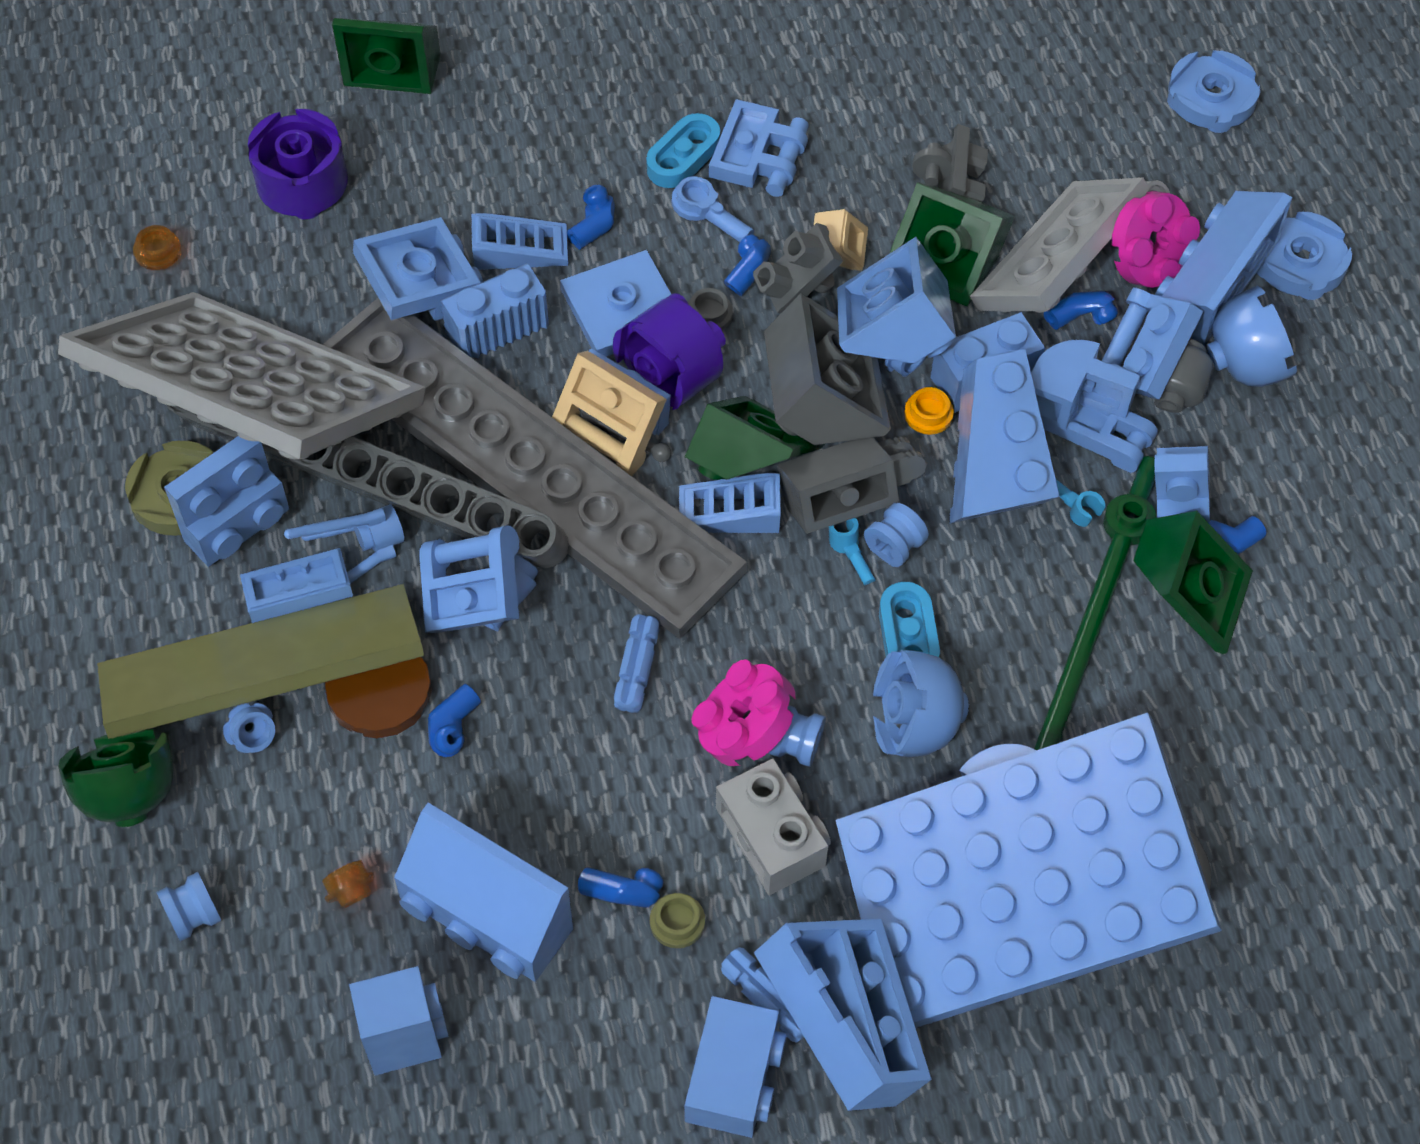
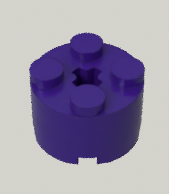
M295 109L296 115L281 117L280 112L271 114L253 128L248 138V156L257 193L266 206L278 213L297 216L300 219L315 218L321 211L335 204L347 187L348 173L337 128L328 117L309 109Z
M673 293L667 298L661 299L616 331L613 337V354L617 364L624 359L628 370L639 373L644 380L670 394V407H673L672 410H675L720 377L723 371L721 348L726 344V339L721 328L716 323L706 322L682 295Z

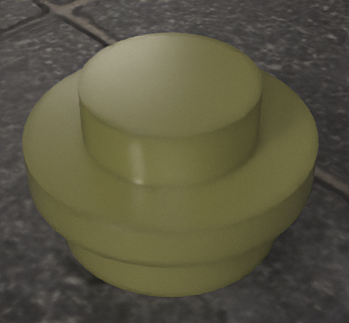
M673 893L662 897L655 903L650 913L652 934L661 944L670 948H685L694 944L701 937L705 928V914L702 906L693 897L682 893Z

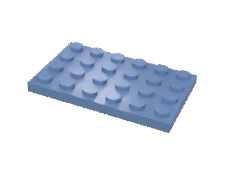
M1148 712L836 820L861 920L882 919L915 1028L1222 931L1153 719Z

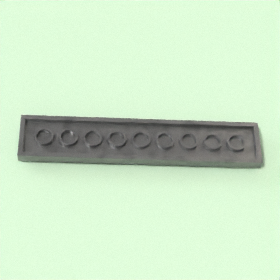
M377 298L323 344L424 386L423 405L402 414L398 418H392L393 421L482 489L549 516L563 529L568 537L569 548L567 554L647 615L657 618L659 624L680 639L747 572V561L413 314L391 320L381 301ZM549 530L540 531L541 534L549 539Z

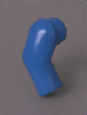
M593 185L585 190L583 194L584 202L587 204L585 207V219L567 230L569 241L579 250L607 233L614 224L615 203L613 197L608 196V191L603 185Z
M753 234L745 236L739 243L738 252L742 259L723 281L729 289L739 296H743L755 281L753 271L764 261L767 262L771 255L769 243L765 239L759 240Z
M1106 291L1075 292L1060 300L1055 307L1043 314L1045 320L1057 330L1079 316L1090 312L1096 324H1105L1117 317L1118 309L1112 302L1115 298Z
M1254 516L1249 517L1236 527H1231L1215 520L1208 522L1238 555L1266 537L1265 526Z
M467 684L460 686L429 714V744L432 750L439 756L452 757L460 751L464 744L461 720L481 703L479 696Z
M587 867L582 871L578 880V890L582 895L610 903L644 908L650 907L659 900L660 894L658 892L664 885L662 876L649 868L639 869L634 879Z

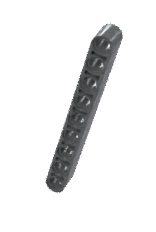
M167 405L169 410L196 428L228 441L238 436L236 431L220 424L203 422L197 418V414L178 406ZM351 436L342 440L339 444L327 447L326 453L318 460H314V453L305 459L286 458L280 455L277 449L262 443L266 457L384 505L391 504L394 509L465 538L488 535L489 532H487L486 526L490 517L496 513L504 512V521L501 526H512L519 537V550L516 555L526 559L534 566L541 568L554 567L562 562L567 555L569 548L567 535L546 514ZM371 460L369 471L364 476L356 478V472L360 464ZM415 477L412 490L406 495L399 496V489L402 483L408 478ZM458 494L460 499L457 507L450 513L443 514L442 509L445 501L449 497ZM549 530L550 537L547 544L541 549L531 550L533 537L540 531Z

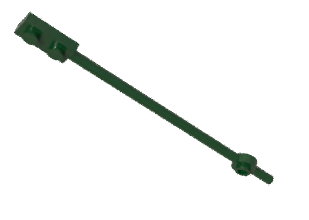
M1143 457L1129 494L1115 497L1107 506L1103 524L1106 533L1112 540L1034 747L1035 750H1040L1060 742L1131 545L1139 544L1146 521L1156 518L1155 509L1148 501L1155 482L1154 457ZM1132 512L1138 518H1129L1124 513Z

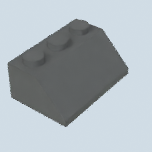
M800 293L764 331L776 423L787 434L792 436L798 435L813 445L885 436L891 430L878 358L844 352L839 345L838 316Z

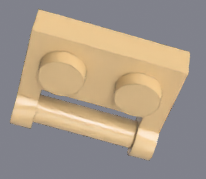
M585 351L577 354L552 418L591 447L615 461L618 467L633 476L645 461V449L667 399L593 353ZM578 409H582L627 438L625 444L580 417Z

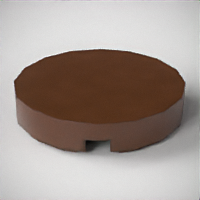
M422 657L325 682L329 709L338 723L349 731L353 730L363 733L364 737L376 739L398 735L413 726L423 715L422 711L426 707L427 702H429L432 693L428 667Z

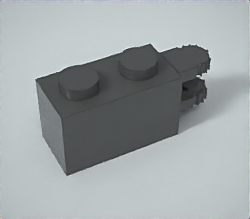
M872 437L850 440L778 464L786 508L805 533L808 534L888 507L893 503H899L897 487L910 483L912 479L916 481L917 478H921V475L925 474L924 471L928 463L922 458L923 455L919 451H914L915 449L910 445V441L906 437H895L893 440L890 438L878 443Z

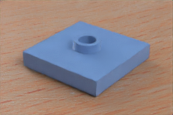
M647 250L560 280L561 291L593 350L605 357L613 354V337L617 330L661 299L671 295Z

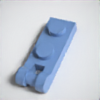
M1082 402L1078 403L1066 431L1042 422L1044 430L1110 459L1114 466L1130 473L1138 469L1143 460V448L1150 447L1158 433V429L1151 421L1129 411L1125 419ZM1114 431H1118L1125 435L1126 440L1112 434Z

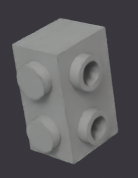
M773 758L716 786V809L769 896L826 867L828 845L831 844L828 831L821 819L816 815L810 818L801 803L803 795L794 776L790 772L783 774Z

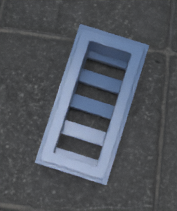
M487 213L471 214L472 252L474 266L478 270L517 268L526 263L530 267L568 266L566 223ZM544 237H553L554 250L544 249ZM525 238H534L535 247L525 246ZM506 239H515V245L506 244ZM487 240H496V243L487 242Z
M762 473L734 477L728 480L720 479L680 485L679 512L708 533H779L780 473ZM694 499H704V515L694 516ZM714 499H724V512L714 513ZM734 499H744V509L734 510ZM754 499H764V506L755 507Z

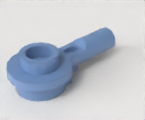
M697 176L687 177L673 190L671 204L679 216L693 221L707 219L738 242H741L745 236L754 234L752 228L727 212L723 205L717 202L718 193L708 180Z

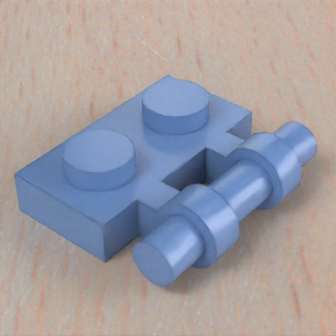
M736 99L710 161L709 178L753 188L757 175H762L769 179L766 191L775 197L782 196L785 187L792 183L797 171L794 164L796 158L803 154L808 142L806 135L809 127L808 122L803 118L796 117L792 119L790 126L778 124L779 109ZM769 145L777 146L781 149L778 156L766 153Z

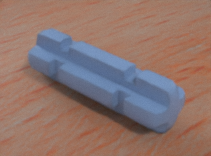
M642 614L632 618L629 630L630 638L626 642L619 672L620 680L616 685L614 693L615 708L631 713H637L642 709L645 696L644 688L647 687L655 652L653 649L659 634L658 619Z
M738 947L733 950L721 964L722 974L735 986L740 983L743 988L741 992L755 1006L779 1011L778 1021L781 1025L779 1029L783 1033H787V1037L792 1042L802 1040L804 1038L803 1034L763 967L757 968L755 965L757 960L744 948Z

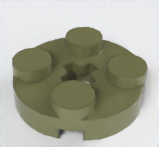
M171 441L162 444L164 450L156 452L150 457L146 452L134 462L128 472L125 491L134 517L140 524L153 532L172 536L182 535L164 487L214 453L208 447L192 441Z

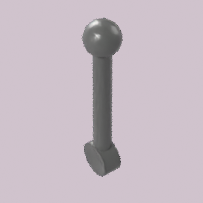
M585 411L582 412V418L591 424L624 440L627 439ZM648 442L645 450L652 453L656 461L665 462L670 458L671 449L667 444Z

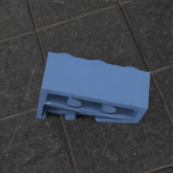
M1026 349L974 360L963 369L958 431L960 433L957 461L954 464L953 477H955L953 507L950 508V523L1043 504L1060 497Z
M882 919L785 923L754 952L848 1111L897 1106L932 1080Z

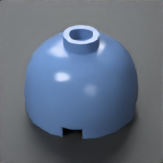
M1259 286L1239 293L1225 302L1218 310L1212 325L1214 342L1207 344V350L1217 371L1226 368L1236 381L1247 386L1263 387L1296 375L1297 366L1287 367L1285 359L1294 355L1291 343L1274 305L1269 304L1263 307L1258 300V296L1265 294V291Z
M914 650L892 651L881 664L874 684L873 696L882 697L885 717L884 723L873 716L877 743L882 751L887 754L904 757L927 756L947 746L957 733L960 724L965 721L968 714V698L963 692L961 682L950 664L940 657ZM896 724H902L900 729L896 726Z

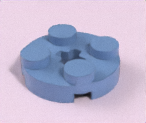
M1213 50L1212 56L1197 58L1198 52L1184 56L1174 66L1168 85V105L1179 116L1194 125L1208 128L1212 132L1223 133L1227 132L1232 126L1243 123L1252 115L1259 98L1260 85L1256 84V73L1248 62L1232 53ZM1214 86L1221 88V92L1213 93L1205 88L1212 89Z
M1297 212L1295 218L1285 219L1278 242L1256 273L1282 292L1301 296L1308 300H1315L1322 297L1324 293L1335 289L1343 281L1352 260L1351 247L1348 250L1347 245L1343 241L1345 233L1330 219L1312 212ZM1302 249L1310 252L1309 259L1300 258L1293 252L1299 253Z

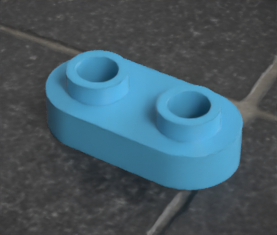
M699 113L681 118L648 151L646 163L649 179L660 187L675 188L683 179L693 176L714 154L720 139V127L717 121L708 115ZM701 140L703 143L695 144L692 141Z
M898 582L889 586L881 596L879 607L885 656L892 651L914 650L939 657V640L932 601L928 592L923 587L912 582ZM908 609L913 613V616L902 618L897 615L896 611Z

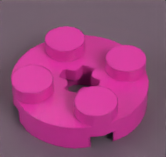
M1150 191L1146 192L1147 194L1142 198L1134 197L1123 207L1114 225L1112 246L1119 247L1121 262L1114 261L1119 274L1131 284L1154 288L1159 287L1168 275L1175 278L1183 267L1179 264V260L1188 244L1193 239H1198L1200 224L1197 218L1190 216L1186 204L1176 195ZM1152 232H1156V242L1154 247V243L1152 242V240H1150Z
M746 659L734 663L729 668L726 678L716 686L707 700L700 703L693 712L692 724L698 729L699 741L702 747L719 762L727 766H739L734 760L742 759L746 756H749L754 761L765 756L781 741L791 725L794 714L788 709L790 695L796 699L795 690L791 682L770 665H753ZM748 710H750V714L745 719H743L742 717L744 716V714Z

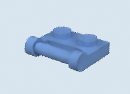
M1133 287L1126 299L1129 306L1101 361L1121 366L1148 313L1146 321L1124 361L1123 368L1140 375L1136 394L1159 400L1203 311L1192 303L1153 295Z
M506 525L492 528L488 535L449 543L438 539L424 542L421 545L419 557L425 632H447L519 619L514 555L519 550V537L512 526ZM489 555L490 568L446 576V568L452 562Z

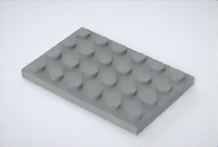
M195 292L59 336L58 354L79 363L82 369L100 372L118 380V384L123 387L139 389L157 397V400L162 404L181 407L197 414V418L203 422L220 424L236 431L240 438L248 441H259L277 449L280 455L290 459H305L311 454L331 445L339 444L342 440L363 431H369L376 425L392 418H398L402 414L422 406L425 387Z

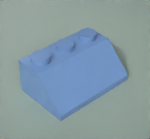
M1235 191L1225 206L1218 203L1214 207L1204 225V228L1208 229L1207 233L1200 242L1193 239L1188 244L1179 260V264L1183 266L1175 278L1168 275L1155 293L1158 296L1192 303L1203 311L1190 339L1198 341L1204 347L1213 336L1212 325L1218 310L1229 299L1245 290L1278 242L1292 201L1291 196L1280 192Z
M914 237L837 288L839 345L846 353L916 363L925 356L931 358L939 355L949 347L952 339L956 338L948 281L917 237Z
M426 804L420 813L394 876L401 898L399 901L400 905L418 920L426 922L429 917H432L446 926L445 933L461 947L472 950L476 945L492 955L490 960L494 966L507 976L518 979L523 974L536 982L573 930L568 887L432 804Z

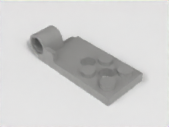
M1144 177L1073 181L970 295L977 310L1001 311L1004 313L1010 311H1035L1041 313L1052 309L1059 303L1060 297L1068 287L1086 272L1088 264L1112 238L1115 222L1126 203L1134 197L1142 198L1147 194L1146 192L1150 191L1170 193L1168 187L1158 180L1145 181Z

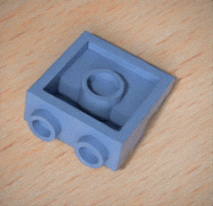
M441 217L359 238L353 242V254L391 320L429 310L434 321L443 319L440 300L483 282L478 268L475 266L471 267L464 256L463 246L459 237L456 234H451Z
M239 436L164 487L184 542L207 567L219 559H225L234 554L244 541L260 530H266L276 524L282 515L289 510L282 482L269 470L262 443L259 441H248Z

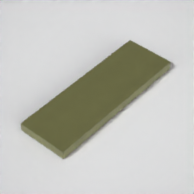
M404 584L97 663L103 725L108 739L424 656Z

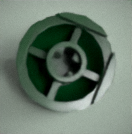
M146 729L109 739L107 735L94 739L95 750L81 755L79 746L68 751L59 760L58 769L64 789L71 803L85 816L97 821L115 822L118 827L134 826L145 821L148 818L147 813L155 809L170 792L173 780V760L167 735L162 732L159 739H155L153 729Z

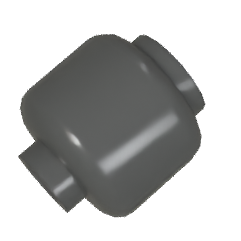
M1189 339L1160 399L1154 400L1156 407L1168 412L1179 413L1182 412L1183 407L1197 406L1203 401L1213 372V361L1201 343Z

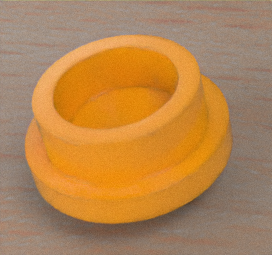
M925 387L916 391L907 400L904 411L905 420L913 430L928 435L938 434L946 430L950 426L954 414L953 405L948 396L942 390L933 387Z

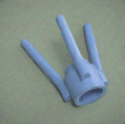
M391 504L364 514L287 529L284 532V536L287 539L301 537L304 541L355 531L362 550L366 551L372 548L375 553L347 572L350 584L379 563L395 558L396 552L393 546L404 542L401 523Z

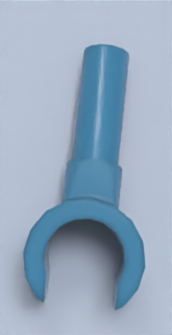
M1056 479L1059 496L1071 508L1070 517L1075 524L1086 527L1092 520V516L1082 506L1091 508L1097 516L1102 514L1105 509V501L1101 495L1093 491H1085L1078 495Z
M853 518L846 521L848 530L846 533L836 531L834 525L829 526L830 546L835 551L846 554L864 586L874 582L875 578L858 546L859 523L857 519Z

